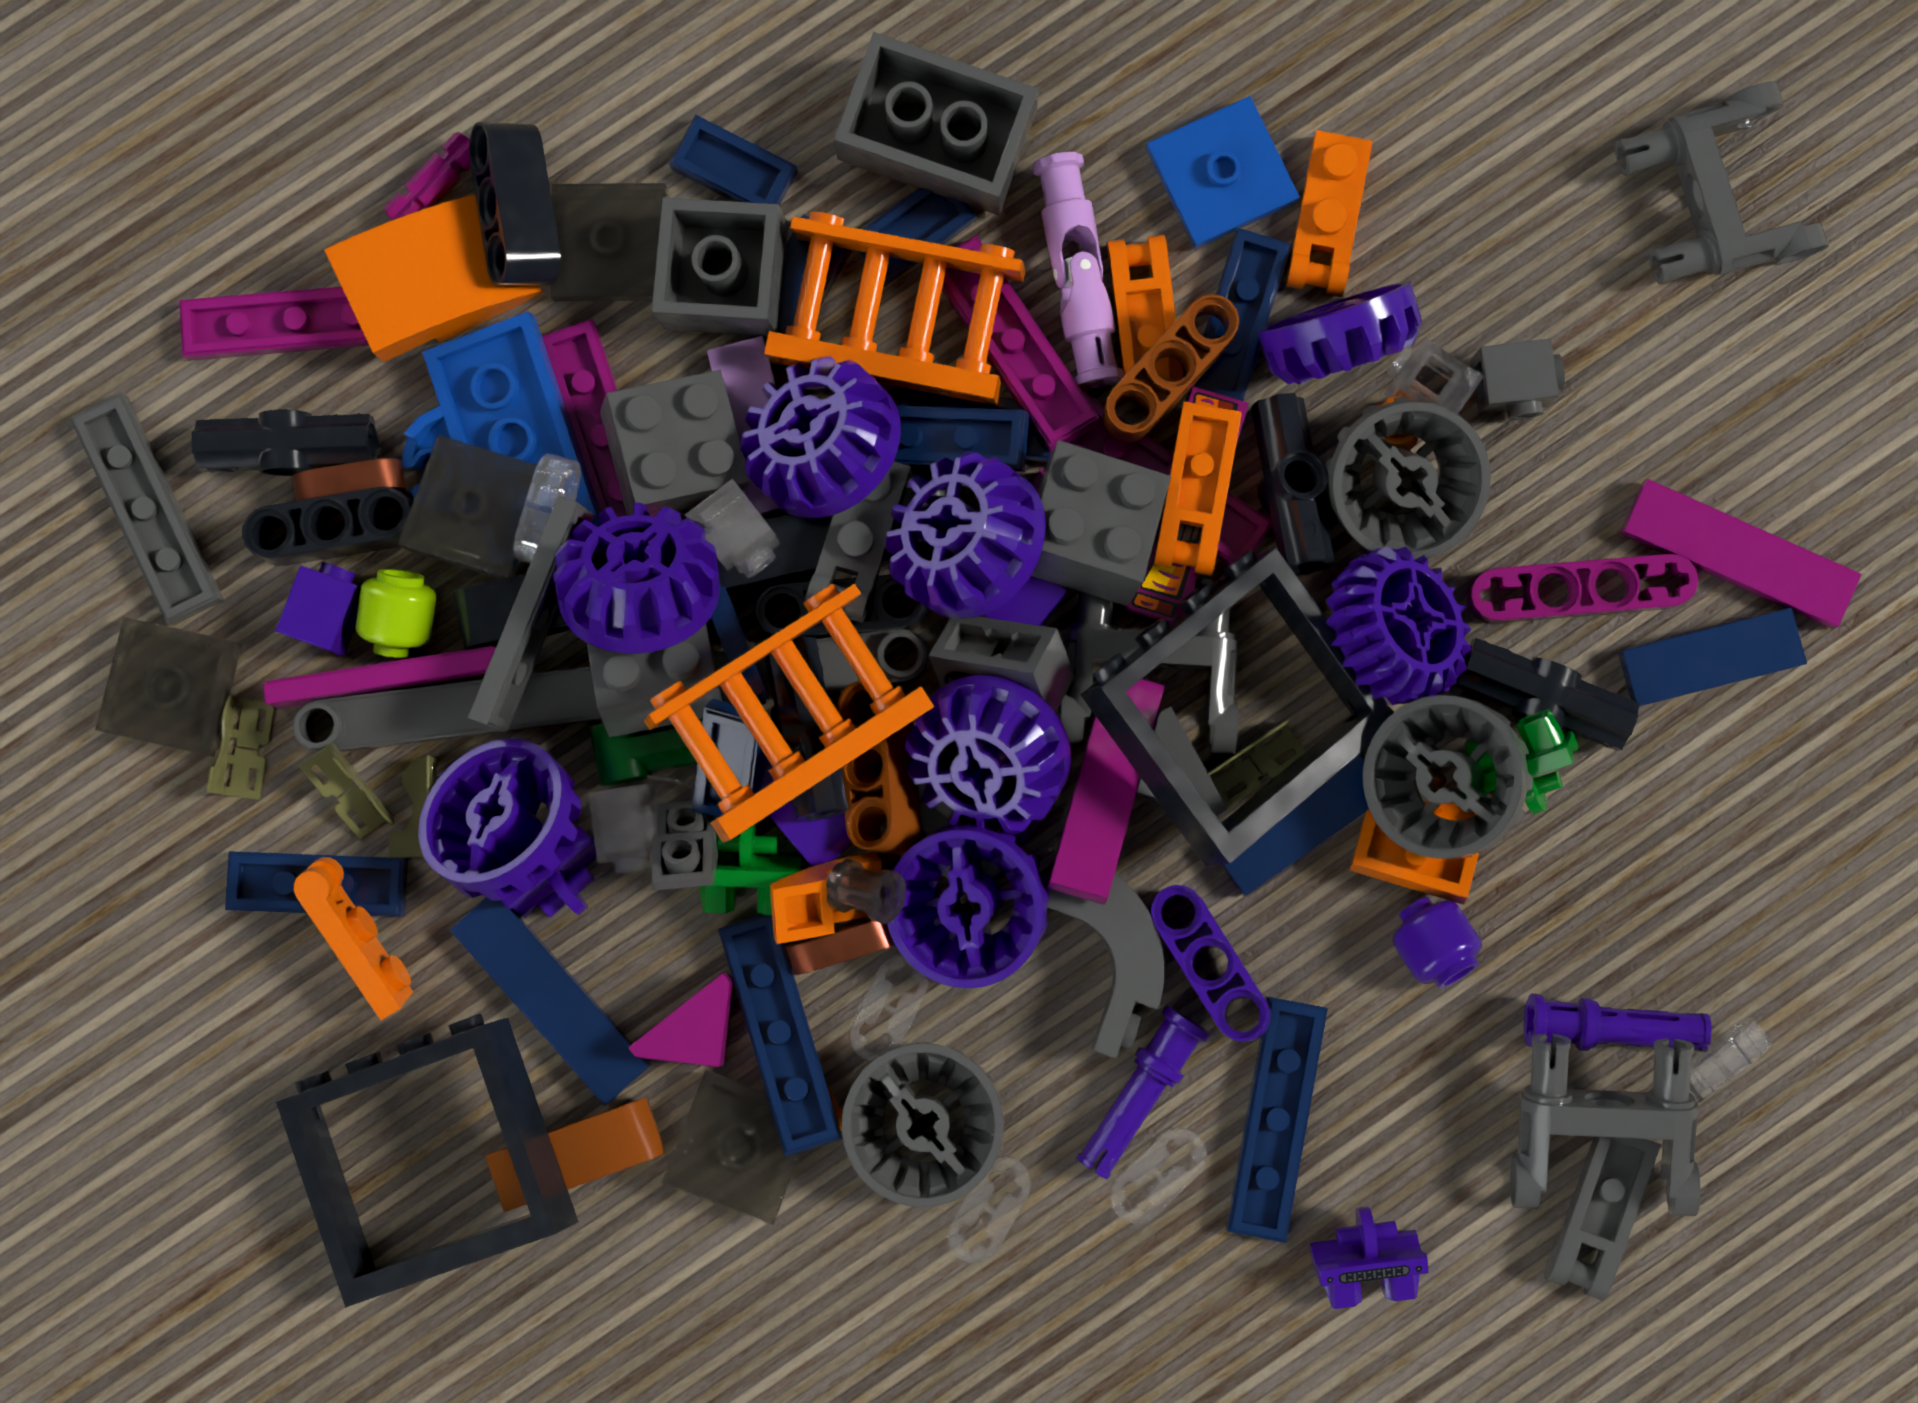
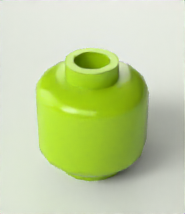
M380 569L377 572V577L368 579L362 584L355 628L361 638L374 643V653L387 657L404 658L408 657L409 648H417L426 645L430 641L436 593L432 588L424 584L425 576L405 570Z

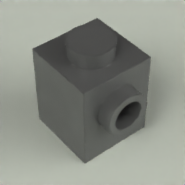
M1551 338L1482 346L1470 359L1478 415L1507 412L1509 420H1522L1540 416L1543 414V407H1547L1559 396L1558 389H1563L1565 384L1563 360L1560 354L1553 355Z

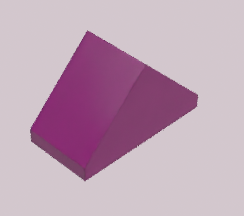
M728 972L719 975L628 1047L633 1055L640 1058L715 1067L724 1065L735 987L732 976Z

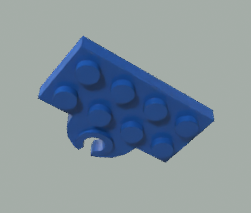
M527 311L422 351L440 406L420 415L404 433L407 435L402 455V466L404 470L410 472L422 470L430 459L442 456L447 463L448 472L445 480L438 486L428 487L418 484L411 488L410 492L417 501L428 508L430 512L459 520L477 518L493 569L499 571L532 560L558 495L578 502L593 513L594 520L592 524L599 527V513L601 512L535 315Z

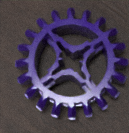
M1388 546L1364 554L1352 560L1349 566L1342 569L1343 572L1332 582L1333 594L1326 600L1328 607L1334 612L1326 621V624L1336 630L1337 638L1331 645L1341 648L1345 656L1342 667H1352L1355 670L1356 686L1370 685L1371 694L1374 699L1385 697L1393 706L1400 703L1409 704L1421 698L1440 695L1448 691L1450 686L1456 684V679L1459 675L1467 670L1464 657L1472 652V649L1464 637L1472 629L1462 621L1461 613L1466 607L1457 604L1453 596L1455 586H1447L1443 582L1442 568L1430 569L1425 554L1414 560L1412 553L1407 547L1392 549Z

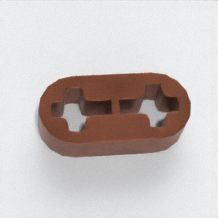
M393 458L373 459L311 469L292 476L296 501L375 487H392L402 493L406 491L402 460Z
M884 913L834 928L835 934L798 940L788 944L785 948L794 975H801L895 945L890 935L886 914Z

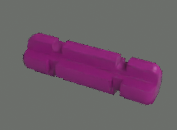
M460 132L454 133L441 146L444 152L440 156L435 153L404 185L407 191L403 195L397 192L385 205L384 212L391 220L420 211L424 207H432L460 178L457 174L461 168L467 171L471 167L469 139Z

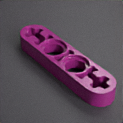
M1676 554L1503 567L1487 570L1475 578L1467 589L1466 601L1469 610L1477 619L1485 623L1494 624L1665 610L1682 605L1691 599L1698 588L1699 577L1694 565L1685 557ZM1637 567L1641 568L1640 579L1635 569ZM1665 567H1669L1671 576L1681 577L1682 586L1672 591V597L1668 596L1666 587H1649L1641 591L1645 601L1638 600L1640 580L1653 579L1664 574ZM1606 570L1614 571L1624 579L1626 591L1619 602H1607L1598 595L1595 586L1596 579L1601 572ZM1544 576H1557L1566 583L1568 598L1562 606L1549 607L1539 598L1537 592L1538 584ZM1518 577H1526L1524 597L1529 610L1524 611L1521 609L1523 598L1506 600L1500 604L1499 611L1493 610L1491 602L1482 601L1480 594L1490 588L1491 581H1496L1498 590L1511 591L1522 587Z

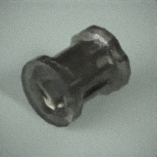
M849 858L837 863L833 867L826 882L827 903L832 909L843 913L851 909L865 912L870 920L881 924L893 921L900 913L905 901L906 886L904 878L900 873L889 869L881 870L878 873L866 870L860 862Z

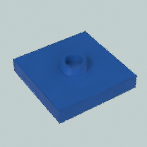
M1251 96L1146 144V151L1194 250L1235 232L1237 227L1242 229L1299 201L1300 196Z

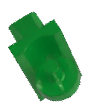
M1549 709L1527 715L1520 719L1517 724L1522 740L1525 742L1529 752L1525 757L1528 773L1533 776L1532 790L1527 791L1525 803L1534 815L1547 810L1545 793L1563 788V782L1558 771L1540 777L1539 775L1573 764V752L1579 749L1573 731L1563 734L1561 727ZM1467 739L1465 742L1467 755L1470 756L1479 744ZM1486 753L1478 764L1482 768L1484 776L1482 788L1489 792L1495 790L1496 770L1491 757Z
M756 824L725 843L718 836V859L714 885L699 886L703 911L705 913L733 912L736 907V887L758 888V913L772 915L770 884L802 871L803 855L777 853L778 837L756 836Z

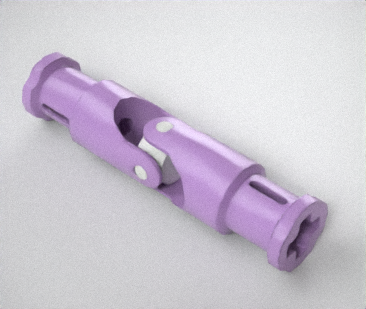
M1061 152L1036 160L1032 164L1033 174L1040 177L1046 208L1041 211L1053 275L1062 293L1060 317L1066 342L1072 344L1077 371V376L1073 379L1081 390H1093L1117 384L1124 377V370L1117 367L1111 338V335L1116 331L1111 302L1106 287L1102 283L1103 265L1092 202L1085 199L1080 175V168L1084 165L1083 155L1076 152ZM1063 240L1074 241L1080 244L1085 252L1076 253L1073 257L1063 260Z

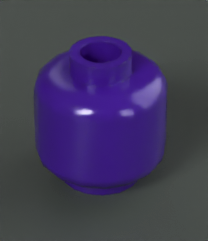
M1424 897L1409 905L1399 914L1403 924L1395 932L1392 942L1415 979L1420 983H1436L1442 989L1464 978L1478 967L1479 962L1475 957L1482 948L1481 938L1461 908L1454 901L1447 900L1433 904L1429 897Z

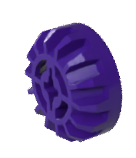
M1405 281L1368 290L1309 309L1268 325L1257 333L1270 372L1289 385L1292 383L1300 384L1313 378L1321 379L1343 370L1349 371L1353 367L1378 361L1385 355L1398 353L1403 348L1414 345L1422 324V318L1411 281Z
M825 356L812 360L810 370L801 363L786 368L789 382L781 388L772 382H767L763 386L762 391L768 398V402L764 409L750 406L745 421L752 430L743 432L740 440V451L743 452L744 457L747 459L745 472L748 478L780 509L789 514L804 518H822L835 515L853 507L866 498L881 483L891 468L898 451L901 436V422L897 406L889 393L873 376H870L858 363L852 360L839 362L835 365L834 358ZM822 388H828L835 393L824 400H820L815 396H808Z
M965 452L956 457L955 461L944 457L931 464L933 477L931 481L920 476H915L909 481L908 485L916 494L908 507L894 504L891 516L901 525V528L887 531L885 549L893 555L890 558V573L894 580L905 587V593L942 616L956 619L974 618L990 613L1018 593L1030 578L1039 561L1046 530L1044 508L1038 493L1031 483L995 457L987 459L977 452ZM962 485L971 488L975 492L979 500L980 512L959 499ZM917 541L928 543L934 547L931 561L925 560L916 550Z
M637 502L634 503L633 515L618 518L612 507H608L599 513V527L584 520L571 531V539L559 547L555 556L557 571L553 575L559 609L563 620L579 638L607 651L631 654L647 653L679 644L698 632L708 622L719 601L720 581L715 546L707 541L705 530L701 525L690 519L682 521L680 512L665 506L662 507L656 517L649 515L647 506ZM607 548V563L597 571L592 563V556Z
M967 676L956 679L941 687L930 698L934 707L915 719L914 727L905 743V749L912 757L907 767L909 779L914 784H924L926 787L921 800L929 809L942 801L953 809L947 821L953 827L961 826L968 819L969 821L976 822V827L994 832L1002 827L1004 832L1014 835L1023 832L1032 820L1041 821L1047 815L1065 785L1071 765L1069 739L1057 714L1045 700L1029 688L998 676ZM956 740L959 752L954 758L950 770L939 771V757L942 749ZM1012 775H1016L1015 793L1010 798L1009 788L1014 781ZM946 782H954L955 786L963 794L972 797L974 799V802L963 797L955 789L950 787Z
M495 740L470 750L443 772L425 800L420 815L418 831L420 848L425 860L442 878L461 893L471 898L484 895L491 901H497L511 896L512 887L523 893L535 888L537 883L534 872L542 866L552 872L556 871L561 864V861L554 853L557 846H572L578 831L571 822L579 818L581 799L573 791L575 781L549 753L537 744L526 740ZM541 803H544L549 809V816L543 828L540 820L536 817Z
M971 822L965 826L950 827V825H947L921 839L899 860L890 876L886 890V921L897 949L918 972L933 981L951 987H985L1000 982L1012 975L1034 952L1049 922L1046 919L1047 904L1050 900L1049 889L1047 888L1048 886L1043 885L1039 875V861L1034 854L1027 855L1015 844V836L1006 832L996 833L985 828L976 827V822ZM980 859L989 861L999 867L1008 877L1012 888L1000 890L997 882L991 876L982 872ZM953 864L947 871L950 886L941 896L936 897V888L940 876L948 866ZM966 892L969 901L980 903L981 907L975 913H973L969 904L960 903L959 899ZM1015 899L1010 920L1001 930L992 934L990 920L998 912L1001 900Z

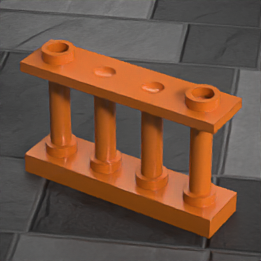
M810 212L809 219L792 216L791 230L798 240L808 241L810 245L793 326H787L785 334L771 331L768 333L764 354L772 363L785 366L801 363L810 370L812 360L831 356L835 359V365L847 360L858 363L882 385L906 388L993 406L998 405L1002 383L999 375L990 374L991 365L986 364L1003 279L1018 282L1024 281V264L1021 259L1014 258L1015 251L993 244H981L979 251H973L843 226V218L824 212ZM833 246L866 252L850 336L843 337L842 345L819 341L821 333L816 331ZM889 257L923 263L906 348H900L898 356L876 352L877 344L872 342ZM946 268L980 274L963 359H957L955 367L933 363L934 355L929 353Z
M834 584L826 587L803 603L809 612L688 690L679 681L650 700L655 711L648 714L643 720L649 730L654 729L669 719L722 801L717 805L723 815L710 824L723 843L733 839L934 707L922 687L905 695L900 686L895 689L893 688L843 611V607L850 604L861 594L855 584L840 593ZM820 622L824 624L874 701L869 706L875 716L857 728L850 718L846 721L842 719L792 641ZM770 654L773 655L824 734L819 739L825 748L806 761L799 751L793 754L741 674V672ZM721 686L773 766L768 771L774 782L755 794L748 784L742 787L690 707L691 704Z

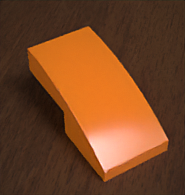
M869 852L833 860L796 872L770 884L775 942L781 944L835 934L834 923L884 914L881 859L877 854Z

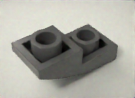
M693 800L658 804L657 835L653 836L652 887L654 891L714 885L718 859V834L710 823L717 819V817L693 811Z

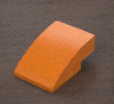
M475 194L413 212L324 249L373 354L383 363L435 338L442 343L543 294L540 285H495L492 283L486 265Z

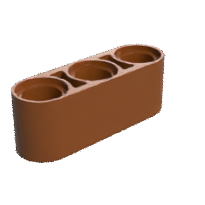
M1213 294L1197 299L1118 382L1107 397L1102 418L1104 427L1111 437L1124 443L1142 440L1226 352L1239 325L1237 309L1230 300ZM1200 316H1214L1223 324L1225 334L1216 339L1205 338L1196 330L1194 322ZM1165 357L1175 358L1184 366L1186 375L1180 381H1165L1157 374L1155 362ZM1122 400H1135L1144 407L1146 419L1140 424H1125L1116 415V404Z
M856 681L849 684L841 692L837 702V710L844 721L850 718L857 728L871 719L872 709L869 705L874 701L861 681ZM912 722L841 767L849 810L845 813L846 830L851 842L860 849L901 856L919 840L921 819L918 784H914L909 779L907 767L912 757L905 749L906 739L913 728ZM882 758V771L880 775L876 778V766L879 760ZM887 817V829L881 837L880 825L882 820Z
M647 1097L634 1100L548 1132L567 1189L577 1187L666 1153ZM505 1147L485 1155L503 1211L507 1212L527 1205L508 1148Z

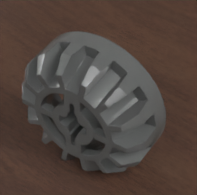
M1399 397L1394 398V402L1381 406L1371 405L1362 410V417L1351 427H1343L1337 435L1339 444L1333 458H1327L1326 470L1329 475V492L1326 493L1329 506L1334 510L1340 521L1339 525L1347 534L1370 551L1378 548L1383 549L1388 546L1392 549L1407 547L1412 553L1414 560L1424 554L1426 558L1439 555L1458 544L1469 534L1480 519L1489 496L1490 464L1486 449L1478 434L1462 417L1431 401ZM1396 434H1408L1420 438L1425 444L1416 452L1401 447L1396 448L1383 439ZM1432 451L1438 465V477L1433 464L1425 459ZM1366 454H1368L1375 462L1372 473L1376 488L1365 497L1360 483V470ZM1390 460L1410 470L1408 475L1413 481L1411 484L1419 492V495L1400 485L1402 481L1397 474L1399 471ZM1384 495L1399 506L1415 509L1405 513L1394 514L1375 508L1373 504Z
M1449 695L1421 698L1395 711L1383 722L1372 738L1363 767V788L1366 802L1381 830L1402 848L1430 858H1469L1473 854L1485 849L1494 848L1504 841L1502 837L1513 825L1520 823L1524 817L1525 811L1522 810L1525 802L1526 793L1532 790L1533 776L1528 773L1525 757L1526 754H1529L1527 746L1510 727L1509 724L1511 722L1502 714L1493 711L1480 702ZM1450 738H1465L1479 744L1470 756L1464 753L1440 750L1436 746L1437 743ZM1486 753L1491 757L1496 770V787L1493 796L1489 795L1482 788L1484 776L1482 768L1478 764ZM1438 765L1456 768L1453 778L1458 783L1457 787L1460 790L1443 788L1447 779L1441 773L1443 770ZM1419 791L1425 798L1430 800L1426 805L1423 802L1419 794ZM1441 804L1459 806L1463 811L1476 813V815L1464 820H1448L1436 815L1434 812Z
M916 1042L892 1048L882 1053L867 1065L854 1081L843 1108L842 1137L847 1156L854 1170L876 1193L888 1200L906 1206L934 1207L950 1203L968 1194L982 1182L993 1167L1003 1138L1002 1106L997 1091L987 1073L963 1052L940 1044ZM917 1080H930L946 1086L952 1092L940 1101L938 1098L927 1094L915 1095L907 1083ZM903 1099L913 1109L917 1108L922 1114H927L933 1110L938 1115L933 1127L937 1133L936 1138L943 1147L938 1144L933 1136L929 1137L923 1131L915 1136L909 1131L913 1123V1117L910 1114L911 1109ZM957 1099H959L965 1116L964 1131L958 1145L948 1135L950 1117L947 1110ZM888 1100L899 1112L896 1120L898 1137L891 1143L888 1142L883 1129V1113ZM904 1144L910 1150L917 1152L931 1151L937 1160L932 1162H915L901 1156L896 1150Z

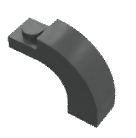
M1114 874L1109 897L1105 905L1049 889L1050 900L1047 904V909L1073 917L1090 926L1104 941L1110 953L1113 966L1112 987L1091 1049L1116 1059L1120 1047L1130 1050L1136 1037L1141 1016L1132 1013L1135 1002L1157 1010L1159 1009L1164 985V957L1159 933L1145 904L1124 880Z

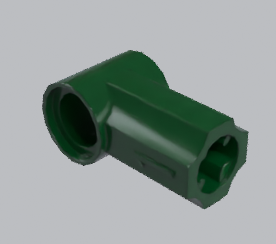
M604 723L589 728L600 786L633 782L651 777V772L697 764V761L673 725L610 738Z

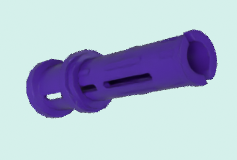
M1532 993L1528 996L1524 1011V1038L1529 1047H1533L1531 1041L1534 1035L1546 1034L1547 1042L1552 1043V1034H1558L1571 1039V1044H1575L1579 1051H1589L1591 1048H1595L1597 1044H1621L1654 1048V1041L1668 1038L1670 1048H1674V1039L1691 1042L1694 1045V1051L1706 1052L1708 1050L1707 1044L1710 1045L1712 1036L1711 1019L1707 1013H1672L1669 1011L1600 1007L1598 1002L1588 997H1581L1575 1003L1544 1000L1541 994Z
M1168 1005L1162 1011L1165 1019L1146 1048L1139 1047L1134 1054L1136 1056L1134 1062L1138 1067L1127 1081L1083 1151L1076 1157L1080 1163L1090 1169L1101 1151L1106 1149L1094 1167L1095 1173L1105 1179H1109L1113 1168L1166 1086L1174 1087L1176 1083L1179 1084L1184 1077L1181 1069L1200 1041L1207 1042L1211 1036L1204 1028Z

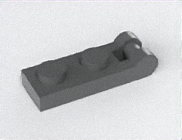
M893 462L884 479L866 498L853 507L833 515L815 573L807 590L805 601L832 585L837 571L857 576L855 585L861 594L842 609L849 620L863 623L887 551L885 549L887 531L894 529L896 520L891 516L894 504H902L911 476L910 466ZM835 585V587H836V589L838 590L839 593L842 592L843 590L847 589V588H844V587Z
M1593 1138L1556 1246L1551 1251L1544 1272L1546 1280L1564 1286L1568 1281L1584 1287L1585 1295L1601 1301L1607 1297L1661 1144L1648 1139ZM1582 1243L1599 1249L1596 1259L1592 1264L1577 1260Z

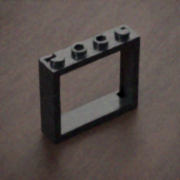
M1277 548L1256 556L1251 550H1247L1239 558L1229 562L1221 570L1226 576L1223 581L1213 589L1210 588L1208 583L1204 584L1186 596L1178 604L1183 613L1169 624L1165 618H1162L1142 631L1135 638L1140 647L1125 659L1121 653H1118L1101 664L1100 669L1092 674L1097 681L1080 694L1205 866L1230 864L1367 748L1383 722L1394 713L1384 697L1373 698L1370 685L1356 686V672L1352 667H1342L1345 656L1341 648L1331 645L1337 638L1336 631L1326 624L1328 619ZM1259 585L1348 708L1351 715L1221 823L1127 695L1126 691Z
M481 1014L448 1025L451 1037L434 1042L432 1034L427 1033L397 1044L400 1054L398 1057L383 1062L380 1052L356 1059L345 1064L349 1075L333 1081L329 1071L308 1077L295 1083L298 1094L276 1102L345 1308L552 1236L579 1222L508 1017L487 1024L484 1023ZM474 1049L530 1214L375 1268L320 1105Z

